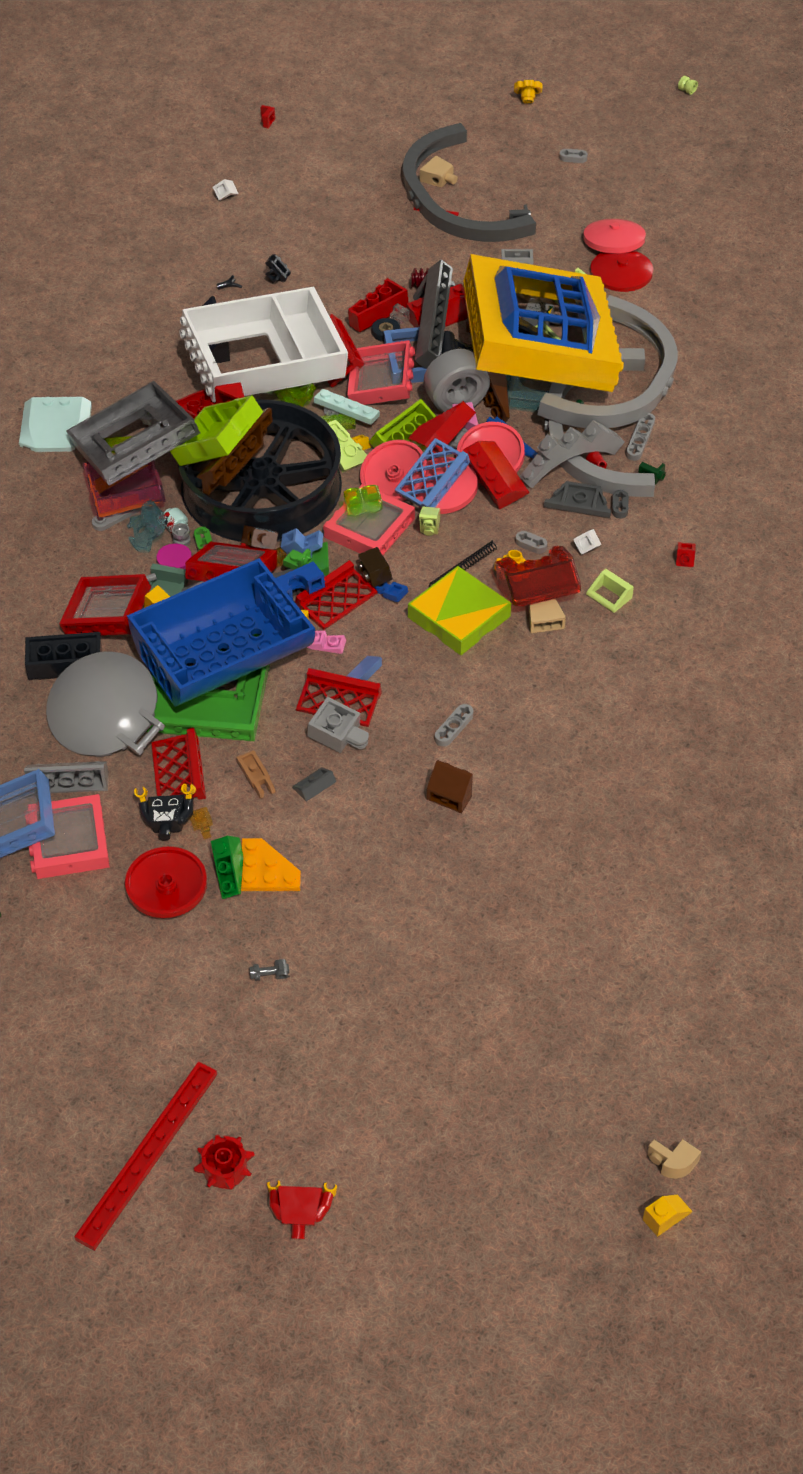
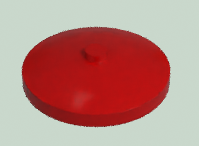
M635 250L626 253L601 252L592 260L590 272L593 276L601 277L604 288L618 292H629L641 289L651 281L653 265L645 255Z
M169 846L151 849L136 858L130 865L125 877L126 893L131 904L148 916L156 918L177 917L192 910L204 897L207 889L206 870L200 859L188 850Z

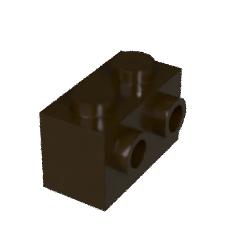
M378 547L358 554L360 561L357 562L360 572H363L366 582L369 581L372 587L393 580L390 567Z

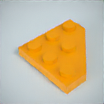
M242 838L244 858L241 891H300L301 871L262 838Z

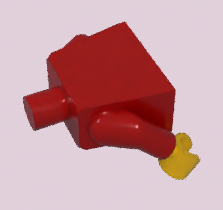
M279 1180L276 1187H271L270 1182H267L269 1206L276 1219L282 1221L283 1225H292L291 1239H305V1226H315L316 1222L323 1220L331 1207L333 1197L337 1191L336 1184L334 1189H327V1182L324 1183L323 1189L319 1187L281 1186Z

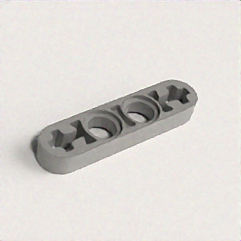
M648 413L637 423L627 447L626 457L629 460H639L643 454L655 424V416L651 413ZM640 430H644V431H646L647 433H641V432H639V431H640ZM635 441H640L642 444H636Z

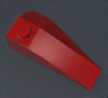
M463 401L418 426L408 440L416 444L423 453L435 438L448 445L476 412ZM436 445L432 450L433 454L442 452L443 448Z

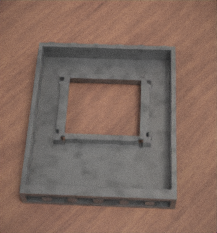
M155 381L66 430L73 445L108 485L115 483L200 434L194 419ZM148 413L158 421L113 448L104 440V438Z

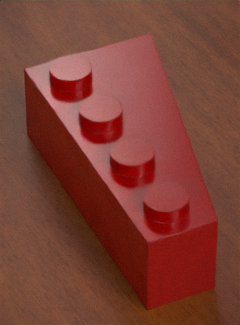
M389 278L385 279L383 285L379 284L375 287L376 290L373 293L369 292L364 300L360 299L348 309L349 326L361 332L372 326L378 319L388 318L405 309L406 304L409 303L408 290Z

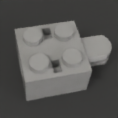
M328 696L308 723V737L339 753L343 751L347 743L358 749H364L368 744L369 733L358 728L360 726L361 713Z

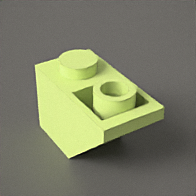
M422 506L419 515L420 533L428 536L438 534L440 508Z

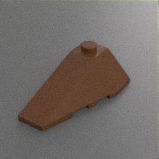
M488 372L490 385L483 398L485 401L484 405L491 408V415L494 418L499 417L506 423L510 418L506 374Z

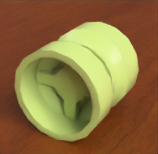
M683 76L678 83V89L685 90L690 95L698 87V82L690 80L687 76Z

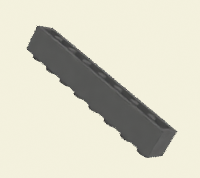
M439 260L429 268L415 355V361L426 369L433 360L441 355L453 272V268L443 260Z

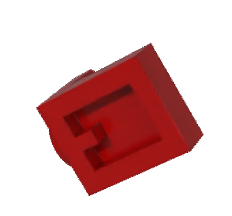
M261 105V121L263 122V127L269 129L275 121V107Z
M678 542L676 566L694 567L696 544Z

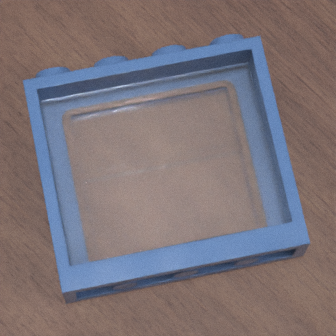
M40 769L0 785V858L55 835L49 779Z

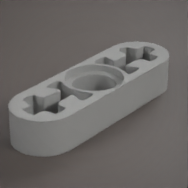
M459 705L435 732V742L437 745H450L472 720L473 708L470 705ZM457 723L459 727L451 728L449 725Z

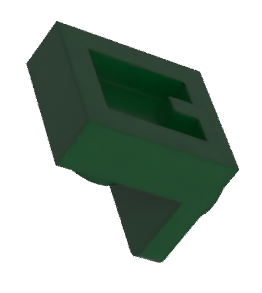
M642 462L639 465L638 473H654L656 485L659 481H663L666 476L665 464L662 463L658 468Z

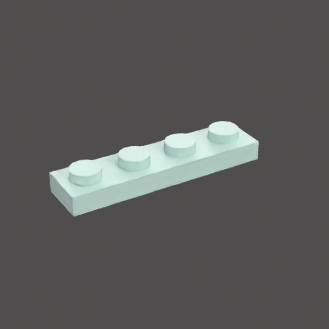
M322 389L314 397V403L370 425L380 416L379 410Z

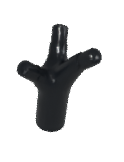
M234 275L228 280L216 284L218 290L226 287L242 288V285L234 283L236 281L233 279Z

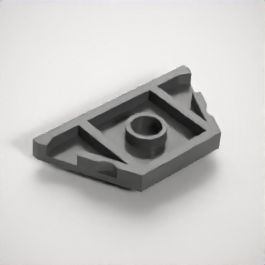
M566 481L561 485V488L553 492V496L549 500L546 499L544 501V507L608 518L611 516V510L607 507V501L603 496L601 486Z

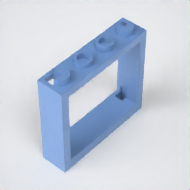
M420 327L385 330L384 344L410 340V342L418 341ZM395 352L388 353L390 360L388 364L393 385L402 384L404 369L398 368ZM425 367L412 368L413 379L411 383L424 382V374L427 369Z

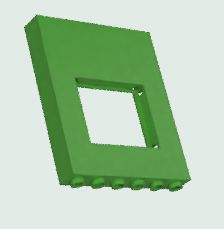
M253 634L252 636L258 637V636H260V635H259V634ZM221 648V649H220V651H227V650H228V649H225V648ZM270 664L238 678L236 691L214 689L178 706L173 705L153 677L158 695L154 717L165 725V728L158 733L184 735L187 734V729L195 728L198 737L255 741ZM151 725L146 732H149L153 725Z

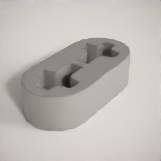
M562 149L559 155L561 161L584 163L588 157L586 151L577 149Z
M520 531L516 534V544L519 547L538 554L544 553L547 550L546 539L527 531Z

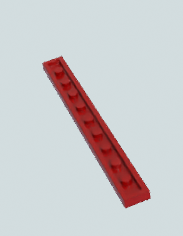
M198 1061L74 1236L75 1241L93 1251L96 1250L216 1078L217 1070Z

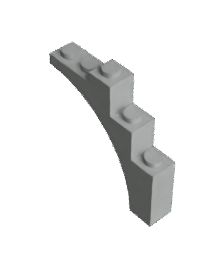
M594 420L591 421L582 433L570 427L560 440L547 434L537 447L540 451L520 477L529 487L533 488L542 477L562 462L574 456L595 451L615 455L625 441L616 432Z

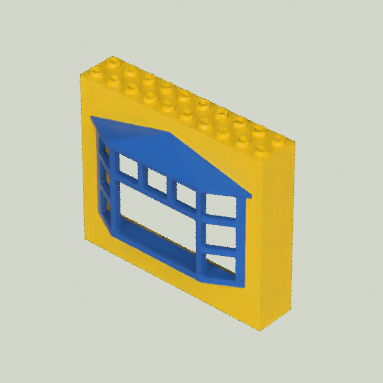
M470 254L463 287L476 370L613 392L614 387L618 385L619 372H622L624 363L621 360L617 335L614 332L615 327L612 324L613 319L610 316L608 300H606V292H604V284H602L601 277ZM516 293L558 300L561 316L520 309ZM566 311L578 313L579 319L568 317ZM519 316L538 319L537 336L518 332ZM543 321L561 323L562 340L543 337ZM568 325L582 328L585 344L567 340Z

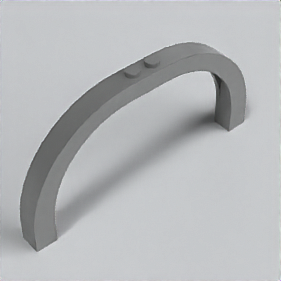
M609 295L606 300H608V308L610 309V316L613 321L624 324L647 338L659 354L661 368L643 394L625 403L607 406L586 405L545 393L540 401L537 415L565 425L587 428L592 420L607 428L628 425L644 418L656 408L663 396L666 397L668 389L671 388L674 381L673 375L677 364L678 351L670 331L659 319L643 308Z
M619 348L621 360L624 363L622 371H644V348ZM553 382L549 394L564 399L574 386ZM550 419L545 420L544 430H547L548 434L560 440L564 435L562 423ZM580 455L559 464L576 480L583 484L601 486L603 492L613 494L615 491L623 490L628 493V496L654 497V473L612 471L590 463Z

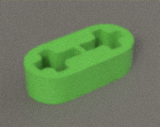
M206 527L195 529L194 539L199 551L203 548L204 544L212 541L209 529Z

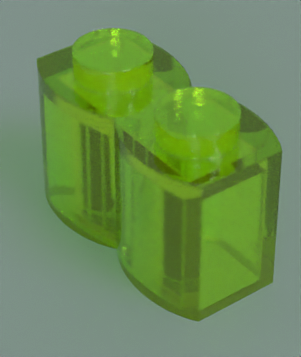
M377 485L350 488L343 491L348 515H360L364 512L372 513L382 510V498Z

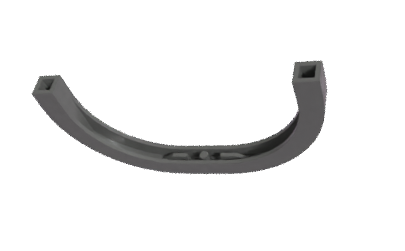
M462 123L434 130L418 139L409 148L403 161V184L408 199L413 201L415 209L419 208L420 213L432 225L453 236L482 242L509 241L536 234V222L530 214L513 219L490 222L465 219L442 209L423 187L416 175L419 165L438 150L467 142V130Z

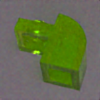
M311 383L301 388L296 386L276 390L275 394L281 401L303 407L305 402L313 397L316 387Z

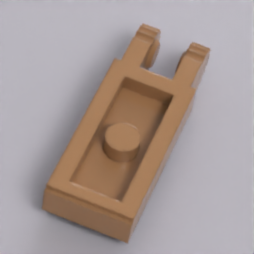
M254 750L236 757L237 763L260 799L264 798V791L260 786L262 784H266L271 794L276 793L275 787L270 780V775Z

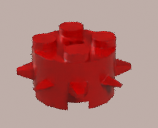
M218 1134L215 1135L214 1141L211 1139L204 1148L197 1149L201 1154L202 1162L194 1167V1171L204 1174L208 1187L213 1185L221 1189L231 1190L245 1176H251L252 1173L247 1169V1161L254 1157L255 1154L253 1151L244 1150L241 1137L224 1136V1138H221Z

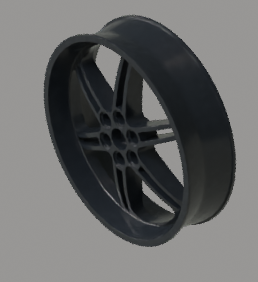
M261 399L256 400L262 411L267 408L272 409V423L267 427L266 435L276 436L262 457H252L225 487L218 485L214 489L241 490L232 505L218 502L198 490L199 488L203 489L202 479L197 478L200 472L192 470L196 463L183 466L178 464L182 477V500L190 516L200 526L209 529L211 533L241 542L244 525L277 531V542L282 541V534L297 528L302 534L310 531L331 514L339 501L342 489L339 471L341 449L339 440L331 426L319 415L302 406L284 401ZM292 439L312 446L323 456L320 460L281 464ZM329 475L316 490L301 499L285 487L286 485L297 484ZM261 497H267L277 505V507L252 508Z

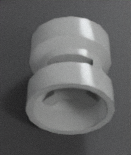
M179 523L173 526L174 544L178 543L185 546L190 544L191 539L188 525Z

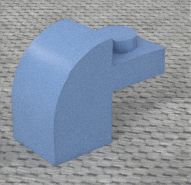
M297 528L282 534L281 548L286 553L291 552L293 549L303 553L306 549L311 550L312 558L313 551L322 548L323 533L318 530L304 536Z

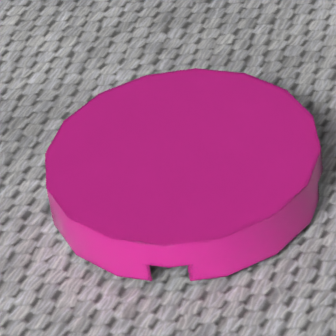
M178 543L168 544L158 551L156 555L157 564L186 569L185 562L192 557V553L185 545Z

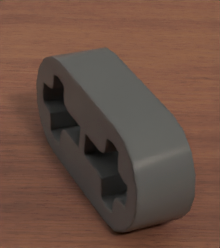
M623 490L615 491L612 499V514L619 519L625 518L628 515L629 496Z

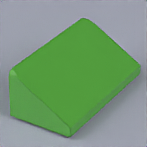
M328 542L322 543V548L312 553V562L318 566L324 576L329 574Z

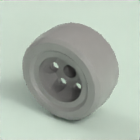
M454 349L438 356L428 366L423 380L430 400L441 412L452 408V404H459L463 401L465 403L472 402L473 407L476 406L485 397L490 385L488 372L476 370L474 353L466 349Z

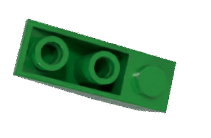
M227 835L212 840L211 846L222 899L240 895L244 858L240 838Z

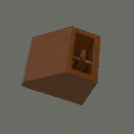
M437 760L427 786V800L462 814L472 798L473 774L467 770L459 769L449 763Z

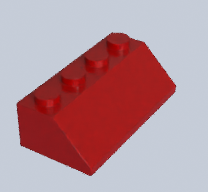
M462 284L450 287L445 327L467 319L468 313ZM424 297L406 304V318L414 327H420Z
M477 441L463 449L469 455V465L475 470L478 479L499 509L529 494L528 489L495 441Z

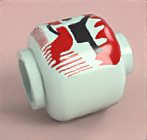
M169 508L163 513L162 524L171 533L173 526L183 523L188 525L187 516L179 508Z

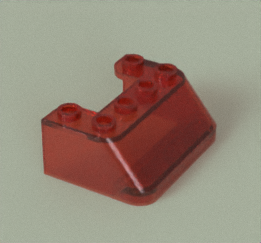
M554 546L549 550V556H543L538 560H526L520 564L510 557H504L499 561H495L498 588L514 606L530 605L576 594L581 591V582L573 556L564 546Z

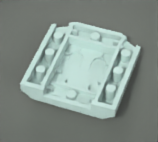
M84 397L30 398L24 404L19 439L20 447L31 448V451L70 452L75 450L76 447L73 445L66 430L91 417V401Z

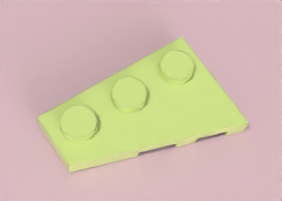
M337 420L328 422L339 440L341 449L339 467L342 473L362 465L367 456L362 450L363 447L350 437V434Z

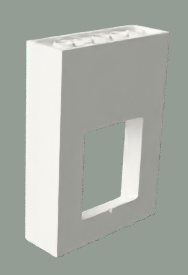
M314 287L182 309L180 337L185 341V348L189 350L190 359L192 362L194 361L196 372L200 374L201 383L205 385L206 394L210 396L212 402H216L214 388L219 385L241 382L244 396L344 378L346 375L348 351ZM266 335L280 362L221 374L208 345Z

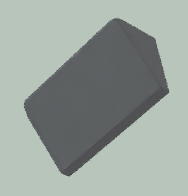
M321 767L293 785L292 788L307 802L337 781L333 771Z

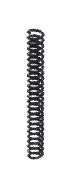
M493 540L453 566V568L440 575V577L430 582L429 587L457 566H460L465 571L472 567V565L474 566L479 560L487 557L492 551L494 552V549L497 550L496 544L493 543Z

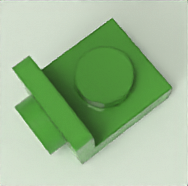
M293 549L283 560V565L295 570L312 562L311 550L306 549L301 553Z

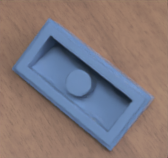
M367 656L347 676L367 681L382 666V658Z

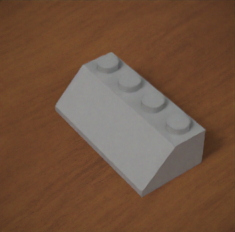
M107 761L32 764L24 768L25 774L40 769L49 779L50 793L108 791L109 772ZM38 790L29 794H38Z

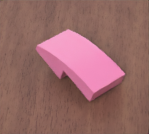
M315 631L314 642L307 648L342 654L346 638L344 635L327 636L326 631Z

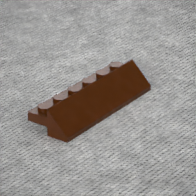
M271 408L263 410L261 416L229 455L214 458L197 475V478L202 479L203 493L210 495L218 485L225 487L264 445L263 437L267 433V427L272 423Z

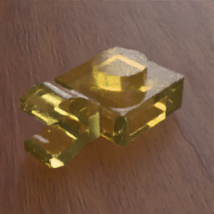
M207 807L193 810V816L190 818L193 830L200 829L204 840L211 838L209 826H212L213 822Z

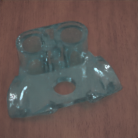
M152 500L145 502L141 507V514L130 517V522L127 524L129 529L133 527L134 537L130 536L128 538L138 552L149 553L152 541L165 530L164 513ZM142 527H146L142 533H139Z

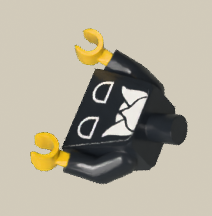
M183 784L181 787V791L186 794V797L185 795L148 797V800H146L145 797L148 791L145 787H143L144 793L142 795H138L137 788L134 789V794L140 799L138 804L141 817L147 826L152 827L154 833H159L158 837L161 840H169L171 833L182 831L183 825L193 816L194 798H192V795L195 793L196 787L192 784L190 785L189 792H187V784Z

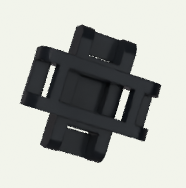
M276 254L269 256L265 262L269 267L265 275L272 283L278 279L281 282H285L291 274L287 264H284L280 256L278 257Z

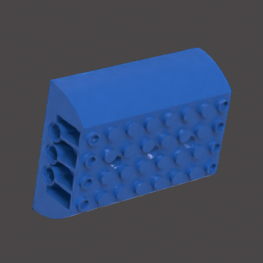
M260 558L127 615L132 638L141 660L174 706L181 705L309 647L315 639V627ZM253 634H259L260 636L254 637V636H252V635H253ZM221 648L228 649L227 651H220ZM192 663V664H195V665H193V666H187L186 664Z

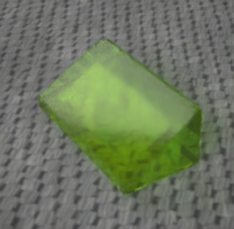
M347 415L320 416L327 423L337 420L345 430L356 429L355 419Z

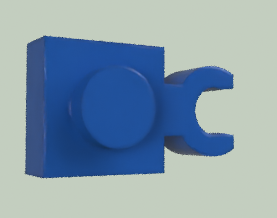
M385 582L381 587L375 586L378 594H383L384 598L399 602L408 593L407 586L396 582L391 584Z

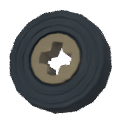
M390 318L378 319L372 325V335L378 341L384 342L385 329H400V324Z

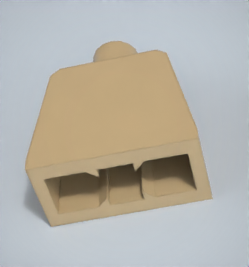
M438 156L432 158L420 169L421 182L438 187H443L447 182L451 184L457 182V176L453 174V165Z
M538 593L534 596V600L529 601L530 633L565 629L566 617L554 597L545 598L544 594Z

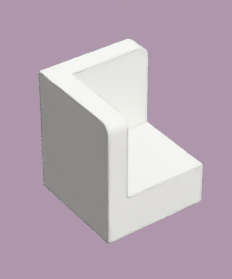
M224 179L213 186L219 201L224 200L230 195H238L237 189L231 180Z
M594 529L573 539L581 555L601 545Z

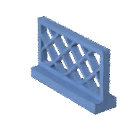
M435 438L395 488V492L421 508L422 506L435 508L469 465V455L464 451L459 452ZM436 445L443 448V452L434 454L432 450ZM454 454L457 456L455 460L447 462L446 455ZM444 456L445 462L435 464L434 458ZM432 458L433 465H422L424 460ZM446 466L445 473L437 475L436 468ZM434 469L435 475L424 476L425 470ZM422 471L423 478H412L415 472ZM436 479L435 486L427 488L426 481ZM424 482L425 488L414 489L415 483ZM412 484L413 491L404 492L401 490L405 485ZM426 492V497L422 502L416 499L415 494Z

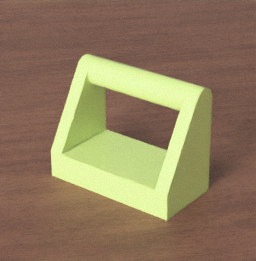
M605 569L588 589L586 595L615 613L632 599L634 587ZM604 586L620 598L613 604L595 591Z

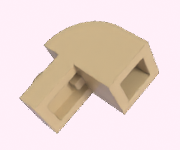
M683 1139L673 1152L656 1140H653L649 1145L647 1156H649L654 1164L662 1165L661 1175L677 1179L685 1177L694 1169L700 1160L701 1151Z

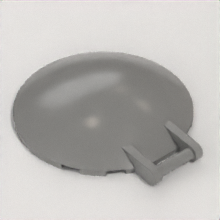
M98 652L75 661L56 679L47 699L46 715L52 734L65 748L83 756L103 757L126 748H130L141 756L144 752L143 749L159 731L165 728V725L154 717L158 695L152 675L140 661L119 652ZM153 725V727L142 738V740L138 744H136V742L143 736V734L149 729V727Z

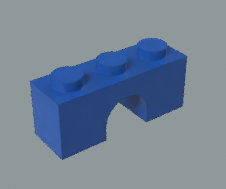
M310 562L276 578L292 600V590L296 588H303L311 594L325 587L324 574L314 562Z

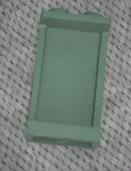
M154 563L150 568L151 574L155 573L157 580L149 582L151 585L150 591L158 585L171 597L180 593L188 583L185 569Z

